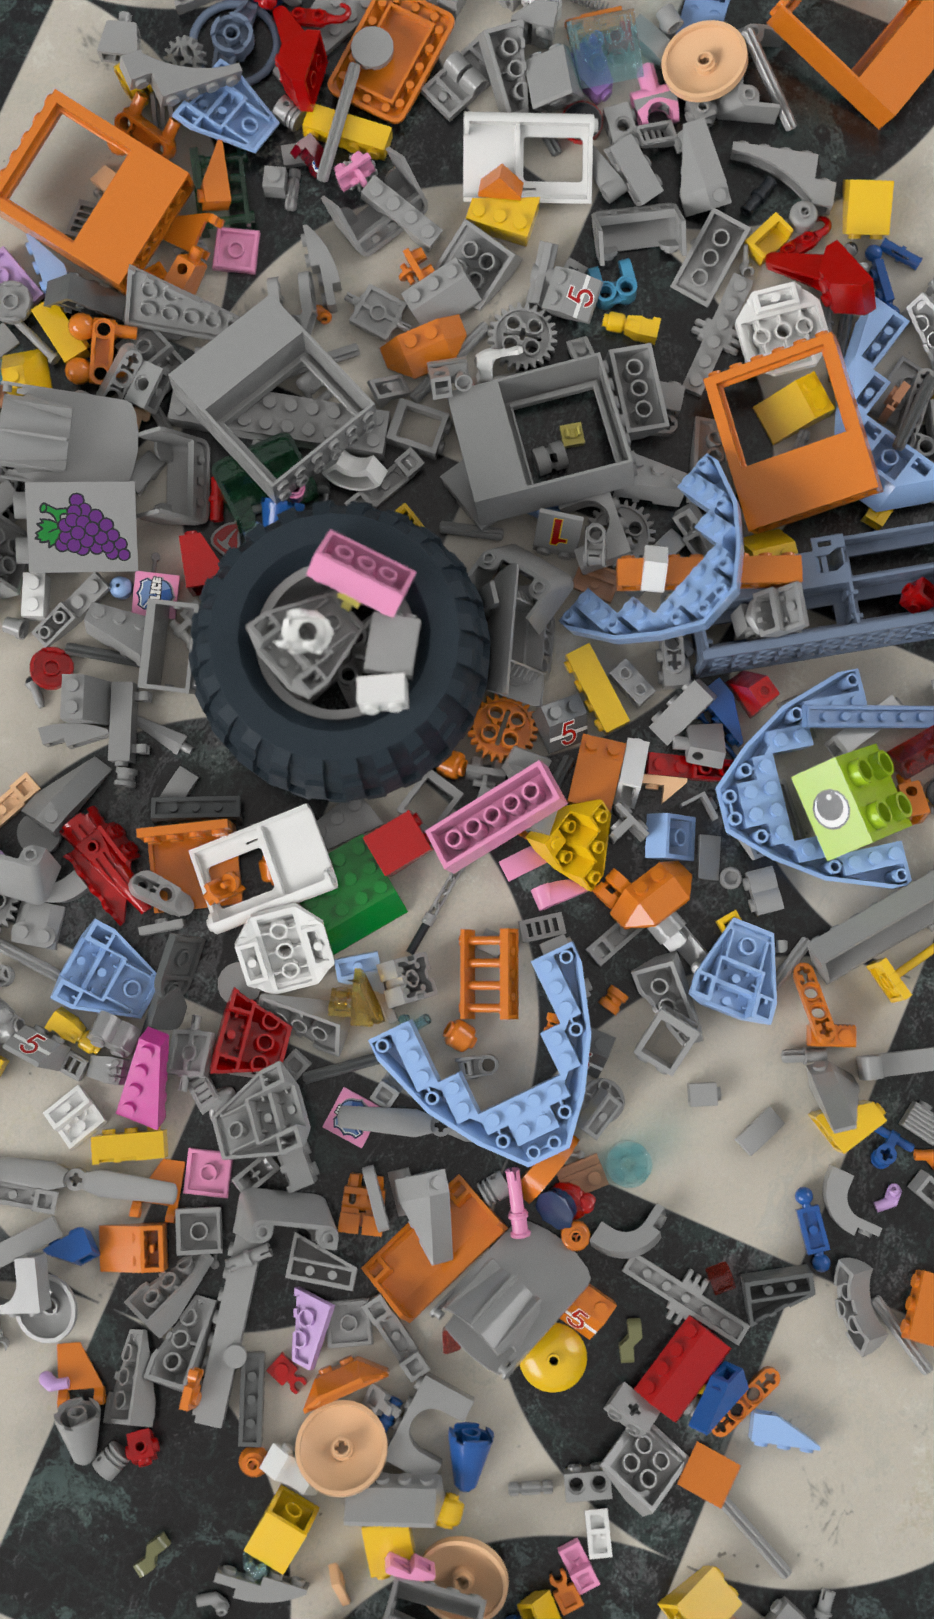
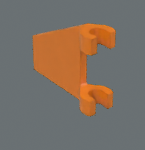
M209 212L177 216L163 240L190 252L193 245L197 246L207 223L222 229L225 221ZM205 251L201 259L207 261L210 253Z
M163 1159L150 1176V1179L175 1183L177 1186V1199L174 1204L153 1203L168 1206L165 1222L176 1223L175 1209L178 1208L186 1162ZM142 1201L132 1202L129 1217L141 1218Z
M82 1343L57 1344L58 1378L69 1377L70 1388L58 1390L57 1408L62 1403L70 1400L69 1390L94 1388V1400L99 1405L105 1404L107 1399L105 1387Z

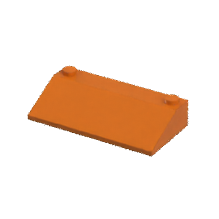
M460 1174L448 1184L453 1260L431 1265L419 1243V1237L414 1228H411L410 1224L407 1223L361 1267L362 1271L396 1314L408 1323H411L508 1229L500 1217Z

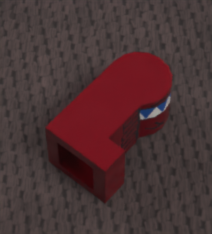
M309 133L295 144L290 154L294 159L300 157L309 167L311 175L317 178L324 149L314 136Z

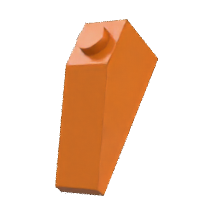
M220 139L217 140L201 188L197 190L198 203L202 204L203 211H228L231 204L223 142Z

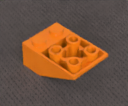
M167 1222L99 1225L100 1272H164L168 1269Z

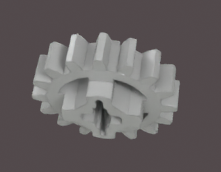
M183 35V38L177 36L176 42H169L171 48H165L168 55L164 56L163 60L167 61V63L191 68H202V65L207 64L203 60V57L207 54L201 51L203 45L192 37Z

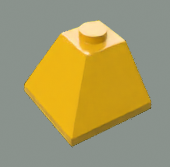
M39 349L2 356L1 374L3 381L53 389L48 359ZM12 386V392H7L10 395L24 396L17 393V388L22 387Z

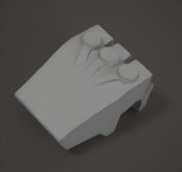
M91 1055L86 1076L107 1084L125 1085L132 1061L116 1056Z

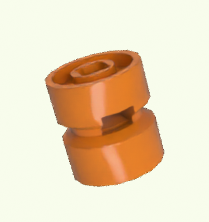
M615 868L605 877V882H600L592 890L611 910L624 889L631 884ZM611 887L616 892L611 894L608 890Z

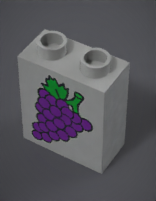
M135 481L25 482V492H13L15 519H27V537H16L15 539L17 564H29V573L138 571Z

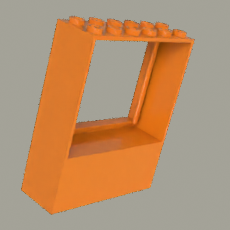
M780 0L769 12L772 17L768 20L767 24L877 129H880L896 116L934 69V0H906L907 2L852 69L792 14L802 0Z
M54 89L52 94L46 97L41 112L34 116L33 125L29 131L23 134L18 149L11 153L8 165L0 171V217L126 295L129 264L141 270L145 269L194 191L195 185L187 171ZM62 114L127 154L124 162L75 240L9 200Z
M832 331L818 332L814 335L815 338L807 341L805 338L793 342V346L788 348L784 346L775 348L771 351L772 354L763 356V354L756 355L750 358V362L732 364L728 370L723 372L721 370L713 371L708 374L707 378L703 379L748 531L753 534L763 533L884 492L840 345ZM822 352L846 431L747 466L724 388Z

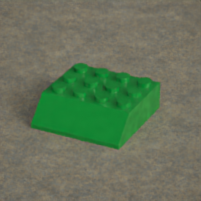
M364 834L328 853L337 877L338 888L300 902L301 907L323 920L333 955L408 912L389 877L383 874L363 839Z

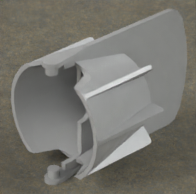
M1 381L3 391L12 392V386L22 387L17 388V393L25 396L4 394L0 417V466L14 467L17 470L8 469V475L12 476L3 475V468H0V478L23 482H109L130 480L138 453L137 417L130 402L116 398Z
M527 1221L528 1229L531 1231L529 1237L523 1239L511 1238V1226L460 1282L433 1307L429 1314L432 1318L436 1317L440 1320L445 1315V1312L441 1310L442 1308L453 1313V1316L445 1326L448 1333L473 1359L489 1371L497 1375L502 1374L504 1380L514 1372L533 1347L582 1294L591 1281L588 1268L575 1251L566 1248L561 1238L530 1221Z

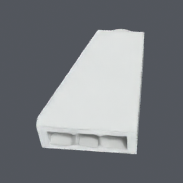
M628 737L613 804L620 802L621 805L625 803L629 808H635L642 786L650 742Z

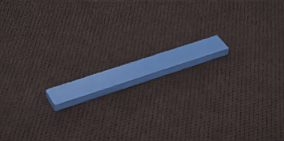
M802 705V728L934 729V706Z

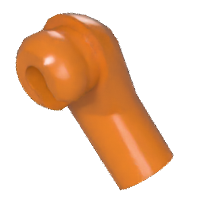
M316 305V319L322 324L330 323L332 320L331 313L322 305Z
M914 1149V1160L927 1161L934 1170V1149Z

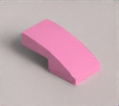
M532 846L499 861L509 882L547 863L535 852Z
M578 1537L557 1548L580 1595L600 1585Z
M390 1551L385 1557V1571L390 1575L415 1581H430L436 1577L434 1562L415 1553L410 1560Z

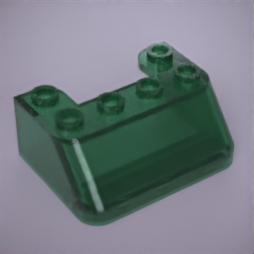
M284 432L247 447L276 479L303 459L292 436ZM230 455L214 463L212 474L224 503L241 534L252 529L256 524V517L251 506L260 503L262 497H270ZM313 476L305 484V492L300 503H309L319 498Z

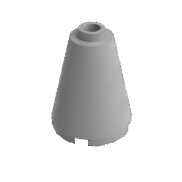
M82 1397L67 1400L58 1407V1412L54 1413L55 1425L73 1461L79 1465H88L96 1458L101 1409L99 1403L92 1398H89V1401H82Z

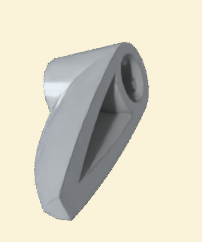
M593 145L592 175L605 200L608 203H612L627 192L628 189L620 175Z

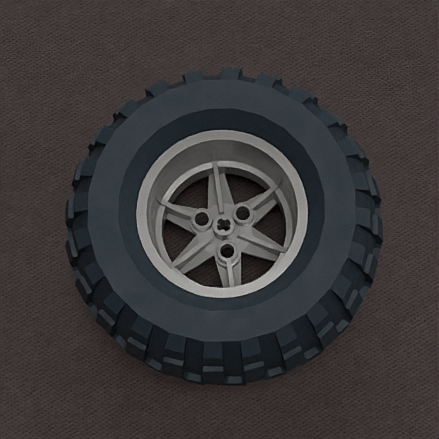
M333 500L313 503L310 510L296 511L295 507L289 508L277 514L278 520L265 527L259 522L244 535L246 540L237 549L229 547L218 563L219 570L216 575L206 579L199 597L201 606L198 613H194L192 616L190 636L193 639V645L188 657L191 675L194 677L196 685L195 696L211 725V730L239 763L254 772L261 779L273 787H279L309 800L312 798L324 799L329 802L349 803V801L364 798L370 800L386 797L392 791L401 787L406 788L421 781L422 777L430 770L447 760L452 755L459 741L464 739L474 724L475 716L487 689L490 636L483 601L476 586L470 580L467 567L453 552L448 551L439 536L426 527L416 526L410 521L409 516L387 509L386 512L373 508L372 503L350 501V504H347V506L335 505ZM330 529L417 572L403 602L395 614L402 617L405 613L417 616V619H421L412 680L407 679L409 709H402L400 712L379 711L377 714L369 715L361 713L358 707L357 677H362V674L378 675L364 671L373 614L362 621L365 626L361 633L363 635L362 641L354 643L328 685L310 699L290 691L257 654L246 628L248 623L262 613L333 591L338 595L335 589L319 583L306 575L315 552ZM346 671H353L355 676L352 680L346 681L343 679V674ZM337 682L350 709L327 710L312 703Z

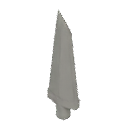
M137 716V726L171 750L172 753L179 755L181 750L190 755L193 753L195 747L186 743L187 735Z

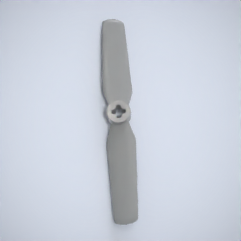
M341 1106L337 1115L338 1125L341 1128L408 1137H419L431 1133L442 1137L449 1134L462 1141L472 1142L448 1126L443 1128L442 1132H439L438 1128L435 1127V1123H438L439 1120L418 1109Z
M0 1156V1181L43 1190L67 1186L70 1190L78 1191L83 1189L98 1197L171 1205L177 1199V1186L171 1182L102 1169L87 1172L85 1169L78 1167L70 1170L54 1161ZM79 1173L78 1176L82 1178V1182L75 1185L76 1182L72 1180V1176H76Z

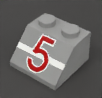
M555 266L542 308L552 316L590 324L603 282L574 269Z
M35 1024L34 1027L25 1025L7 1040L2 1048L36 1067L59 1071L71 1046L64 1043L65 1039L60 1038L56 1034L50 1036L47 1034L48 1030Z

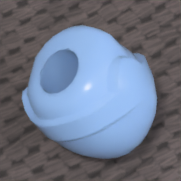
M117 576L111 580L109 585L111 587L110 593L113 597L124 600L131 596L133 584L128 578Z

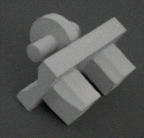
M473 756L470 764H467L465 780L473 781V786H485L493 789L495 785H500L505 781L506 773L502 769L504 761L500 764L499 760H494L492 767L488 768L483 767L484 759Z

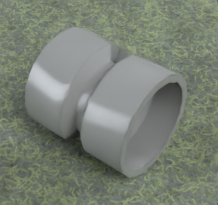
M561 440L549 443L548 448L540 446L531 449L532 459L539 477L550 474L552 469L559 471L569 467L566 450ZM549 454H553V462H551Z

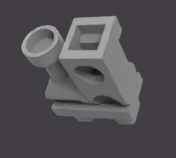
M466 356L427 362L433 400L453 397L451 385L453 383L461 392L468 391L472 387L473 381L468 372Z

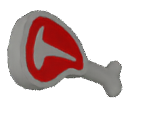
M250 499V508L240 521L226 523L212 534L210 538L211 544L221 555L224 556L229 547L237 549L241 545V536L245 525L257 514L262 513L261 504H257L254 499Z

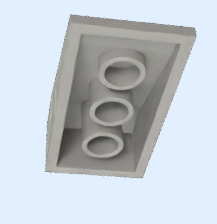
M713 207L670 287L708 308L752 229ZM707 232H710L713 242L718 247V249H711L714 246L711 243L709 237L707 236L704 238ZM698 246L703 252L702 259L696 251Z

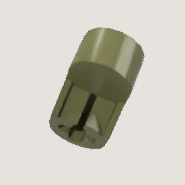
M640 1318L627 1319L628 1334L619 1342L621 1363H634L633 1347L642 1339Z
M164 1531L146 1544V1555L133 1565L140 1578L157 1566L158 1554L171 1544Z

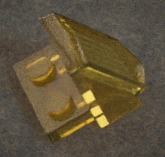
M355 968L352 989L343 986L332 988L328 1016L351 1017L350 1025L373 1027V1024L384 1023L385 1018L365 972L360 968Z

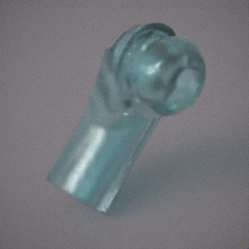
M408 1014L399 1016V1025L410 1020V1016ZM423 1014L413 1020L417 1030L419 1031L431 1023V1018L428 1014Z
M246 1552L243 1553V1568L254 1579L259 1580L262 1579V1576L267 1575L268 1570L266 1566L264 1567V1563L256 1565L254 1557Z

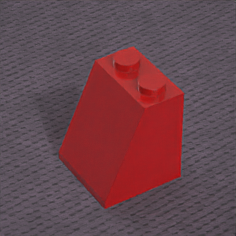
M187 531L184 535L179 536L186 588L193 597L201 595L206 579L208 577L212 578L218 572L219 559L201 532Z
M408 810L363 837L386 877L394 876L434 850L427 834L424 833L420 826L423 824V821L417 812L413 814L411 810Z

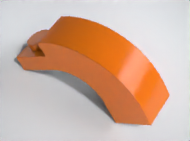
M573 1135L570 1148L530 1166L520 1177L523 1199L530 1204L542 1192L573 1153L574 1148L580 1141L575 1135Z

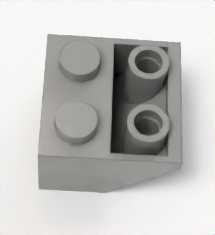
M535 0L512 15L511 22L524 19L523 38H525V44L534 45L540 49L549 48L553 45L557 26L558 2Z

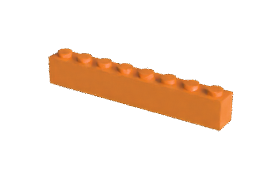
M764 552L758 554V556H749L748 553H744L741 589L779 588L795 581L802 584V555H795L794 552H784L781 555H772V553ZM678 554L668 555L664 590H675L691 573L692 569L700 563L704 555L692 554L690 557H681ZM625 555L621 559H617V591H641L644 558Z

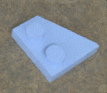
M378 951L334 959L338 982L373 990L380 994H384V991H386L384 982L380 981L376 966L380 964Z

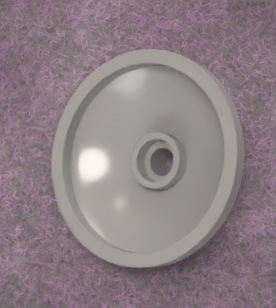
M48 1274L51 1308L43 1311V1315L29 1317V1313L16 1317L21 1329L30 1338L41 1343H54L66 1337L74 1328L78 1315L77 1301L72 1289L61 1278Z

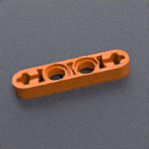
M799 963L795 966L793 972L796 988L815 1039L822 1045H829L835 1040L836 1027L813 967L808 963ZM800 971H803L804 973H807V978H806L807 983H805V984H804L805 979H804L803 975H799V974H800ZM807 989H813L816 991L817 996L808 998L804 992ZM814 1009H821L824 1012V1016L816 1018L812 1015V1011ZM825 1023L824 1028L827 1033L830 1032L829 1037H826L825 1034H821V1024Z
M765 1366L747 1382L749 1389L755 1387L759 1390V1396L751 1400L747 1397L746 1391L737 1402L743 1407L742 1413L735 1416L729 1410L727 1414L734 1421L730 1423L729 1420H726L724 1422V1430L720 1428L715 1430L717 1427L715 1426L712 1430L715 1436L725 1437L779 1385L780 1375L775 1368ZM767 1372L769 1374L775 1373L773 1375L774 1381L772 1383L770 1381H767L765 1384H763V1386L767 1388L765 1391H763L760 1385L756 1382L759 1380L762 1384L766 1380V1377L764 1375ZM724 1416L720 1422H723L726 1417Z

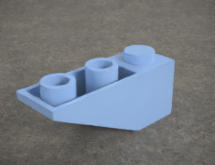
M26 234L28 242L25 245L30 256L33 255L35 258V262H32L36 274L41 275L42 281L39 284L43 293L46 294L47 281L64 276L69 271L64 263L39 241Z
M754 1409L751 1412L748 1437L754 1442V1445L767 1447L768 1444L777 1445V1448L783 1450H790L791 1447H796L805 1453H813V1450L820 1451L821 1447L815 1440L776 1412Z

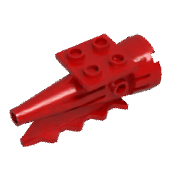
M94 805L87 808L89 813L86 815L79 813L62 827L63 830L59 831L75 848L72 852L64 855V858L72 863L76 874L85 880L89 891L101 901L103 909L122 926L125 923L127 900L141 915L152 908L151 905L131 895L128 887L130 879L134 876L131 870V862L141 856L138 853L139 849L133 841H129L124 835V828L115 822L105 823L98 808Z

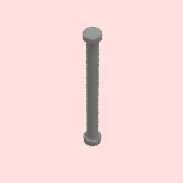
M23 321L19 324H14L48 358V362L51 365L59 362L61 356L57 352L54 353Z

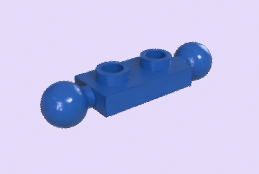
M870 245L865 250V257L869 262H872L869 275L875 283V297L900 314L899 308L893 305L895 297L883 258L880 259L882 257V249L878 245Z
M800 1187L795 1192V1199L802 1205V1208L795 1209L806 1253L807 1255H815L812 1265L816 1271L826 1272L830 1268L831 1262L823 1251L830 1250L820 1208L818 1204L811 1205L813 1200L812 1191L807 1187Z

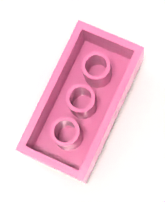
M330 529L315 552L306 575L319 583L335 589L339 593L356 599L361 604H366L380 613L394 618L417 572Z

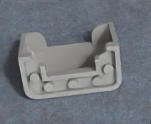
M36 845L25 847L18 859L0 854V894L35 905L43 904L50 896L61 866L46 848Z
M252 1187L246 1188L240 1193L233 1232L246 1241L265 1243L271 1238L274 1225L306 1229L309 1232V1240L316 1241L321 1248L337 1250L338 1231L326 1199L322 1196Z

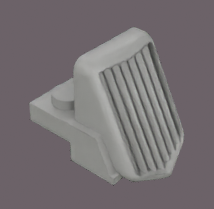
M795 581L779 588L770 587L753 594V599L749 602L745 619L756 634L760 635V637H780L801 633L802 628L809 626L801 582Z

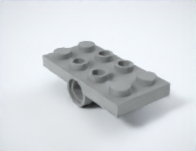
M478 37L461 52H453L446 59L444 68L430 79L421 90V94L449 122L491 85Z

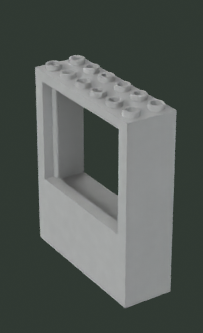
M271 294L168 374L176 397L276 505L281 501H286L296 488L303 487L312 475L322 472L328 462L338 459L344 449L355 445L359 437L365 432H371L377 423L375 403ZM305 364L354 417L281 477L276 479L233 433L228 425Z
M600 352L472 385L465 392H461L458 389L452 391L453 397H449L448 402L480 525L635 485L634 476H638L635 465L637 464L634 450L631 451L630 448L631 440L629 433L625 432L624 429L626 425L623 414L619 412L620 404L618 397L614 396L613 391L615 389L612 378L608 376L607 360H602ZM594 389L615 463L534 484L513 410Z

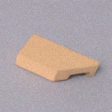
M336 1562L329 1564L331 1586L342 1606L349 1605L351 1600L345 1589L343 1573Z

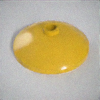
M556 1322L523 1359L520 1367L527 1381L537 1389L551 1393L562 1392L573 1387L581 1379L587 1365V1351L582 1338L574 1329ZM554 1356L558 1358V1362L551 1364L549 1359Z

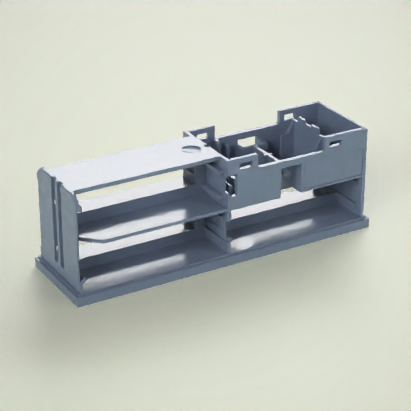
M934 521L843 536L840 533L811 538L812 551L795 554L802 555V589L806 610L832 606L831 609L835 613L836 624L803 629L801 633L752 641L743 639L713 644L710 638L707 640L706 630L691 633L696 658V665L693 669L694 679L934 639V608L915 614L904 612L863 619V613H860L858 601L902 594L901 591L907 583H912L921 577H925L934 585V562L853 576L849 557L933 544ZM830 541L831 546L818 548V543ZM767 588L740 589V594L711 626L731 623L730 615L740 604H749L753 599L754 593Z

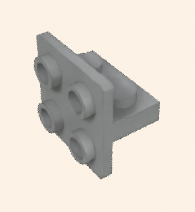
M617 802L611 810H613V814L619 820L609 829L610 835L608 840L613 845L628 830L642 842L649 835L646 824L640 819L637 821L631 815L633 813L632 810L625 803L621 805L620 802Z

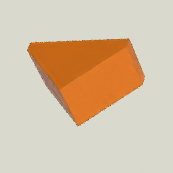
M502 163L481 179L478 197L521 201L524 183Z

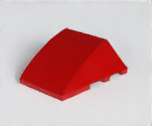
M234 987L222 1015L213 1048L210 1074L259 1072L278 1061L283 1063L292 1026L270 1011H266L256 1004L257 1002L253 999L250 1000Z

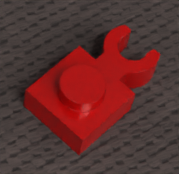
M283 1352L266 1369L281 1386L288 1382L290 1390L294 1394L299 1393V1389L295 1387V1382L300 1381L303 1385L307 1384V1379L304 1376L295 1374L299 1367Z

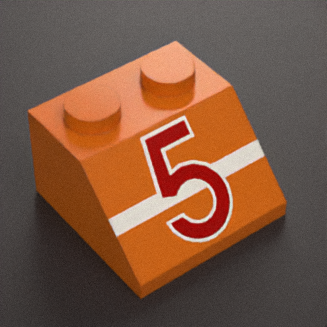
M589 1283L588 1287L559 1319L590 1340L606 1323L617 1305L614 1300Z

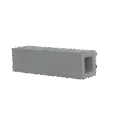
M111 682L108 761L115 763L116 767H128V764H136V754L150 755L149 745L136 744L138 702L151 703L153 694L149 693V691H139L138 685L134 682Z

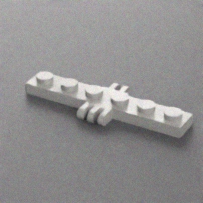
M733 273L713 319L706 318L705 321L696 319L695 325L699 327L693 326L691 332L698 335L697 339L702 341L682 385L686 386V392L701 398L705 389L703 379L713 372L721 352L725 351L729 354L737 355L738 350L736 348H740L741 345L739 340L735 339H739L737 331L732 328L750 291L753 280Z
M641 1255L628 1258L622 1268L624 1273L669 1301L666 1306L669 1311L665 1318L670 1320L674 1313H676L677 1316L673 1321L676 1325L680 1323L682 1318L686 1320L691 1315L738 1346L750 1327L749 1324L702 1295L709 1284V1280L705 1278L701 1285H699L698 1283L702 1275L697 1273L692 1281L690 1278L694 1270L689 1268L682 1281Z

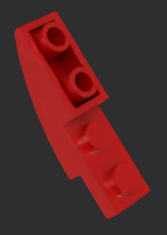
M648 752L646 774L687 778V780L720 782L734 760L724 759L722 769L688 763L686 756Z

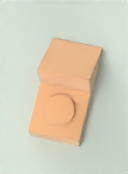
M644 774L642 785L647 790H659V787H662L661 804H663L687 783V778Z

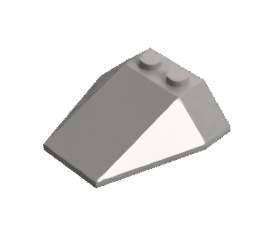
M334 591L266 611L246 625L257 654L290 691L308 699L328 685L365 628L364 624L351 610L348 612L341 607L343 601L337 597ZM297 608L314 610L329 620L334 635H332L331 642H329L327 648L323 649L321 654L310 651L293 654L290 653L289 649L278 647L274 643V641H284L281 635L284 619L289 617L287 616L289 610ZM307 622L300 627L299 634L304 641H311L316 637L317 630L313 623Z
M281 1061L260 1070L212 1117L222 1160L287 1155L305 1146L311 1129L300 1087Z

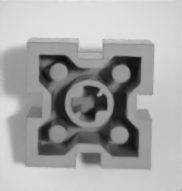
M426 952L393 959L376 965L380 981L385 982L386 991H384L388 1009L438 995L434 978H429L427 970L431 968Z

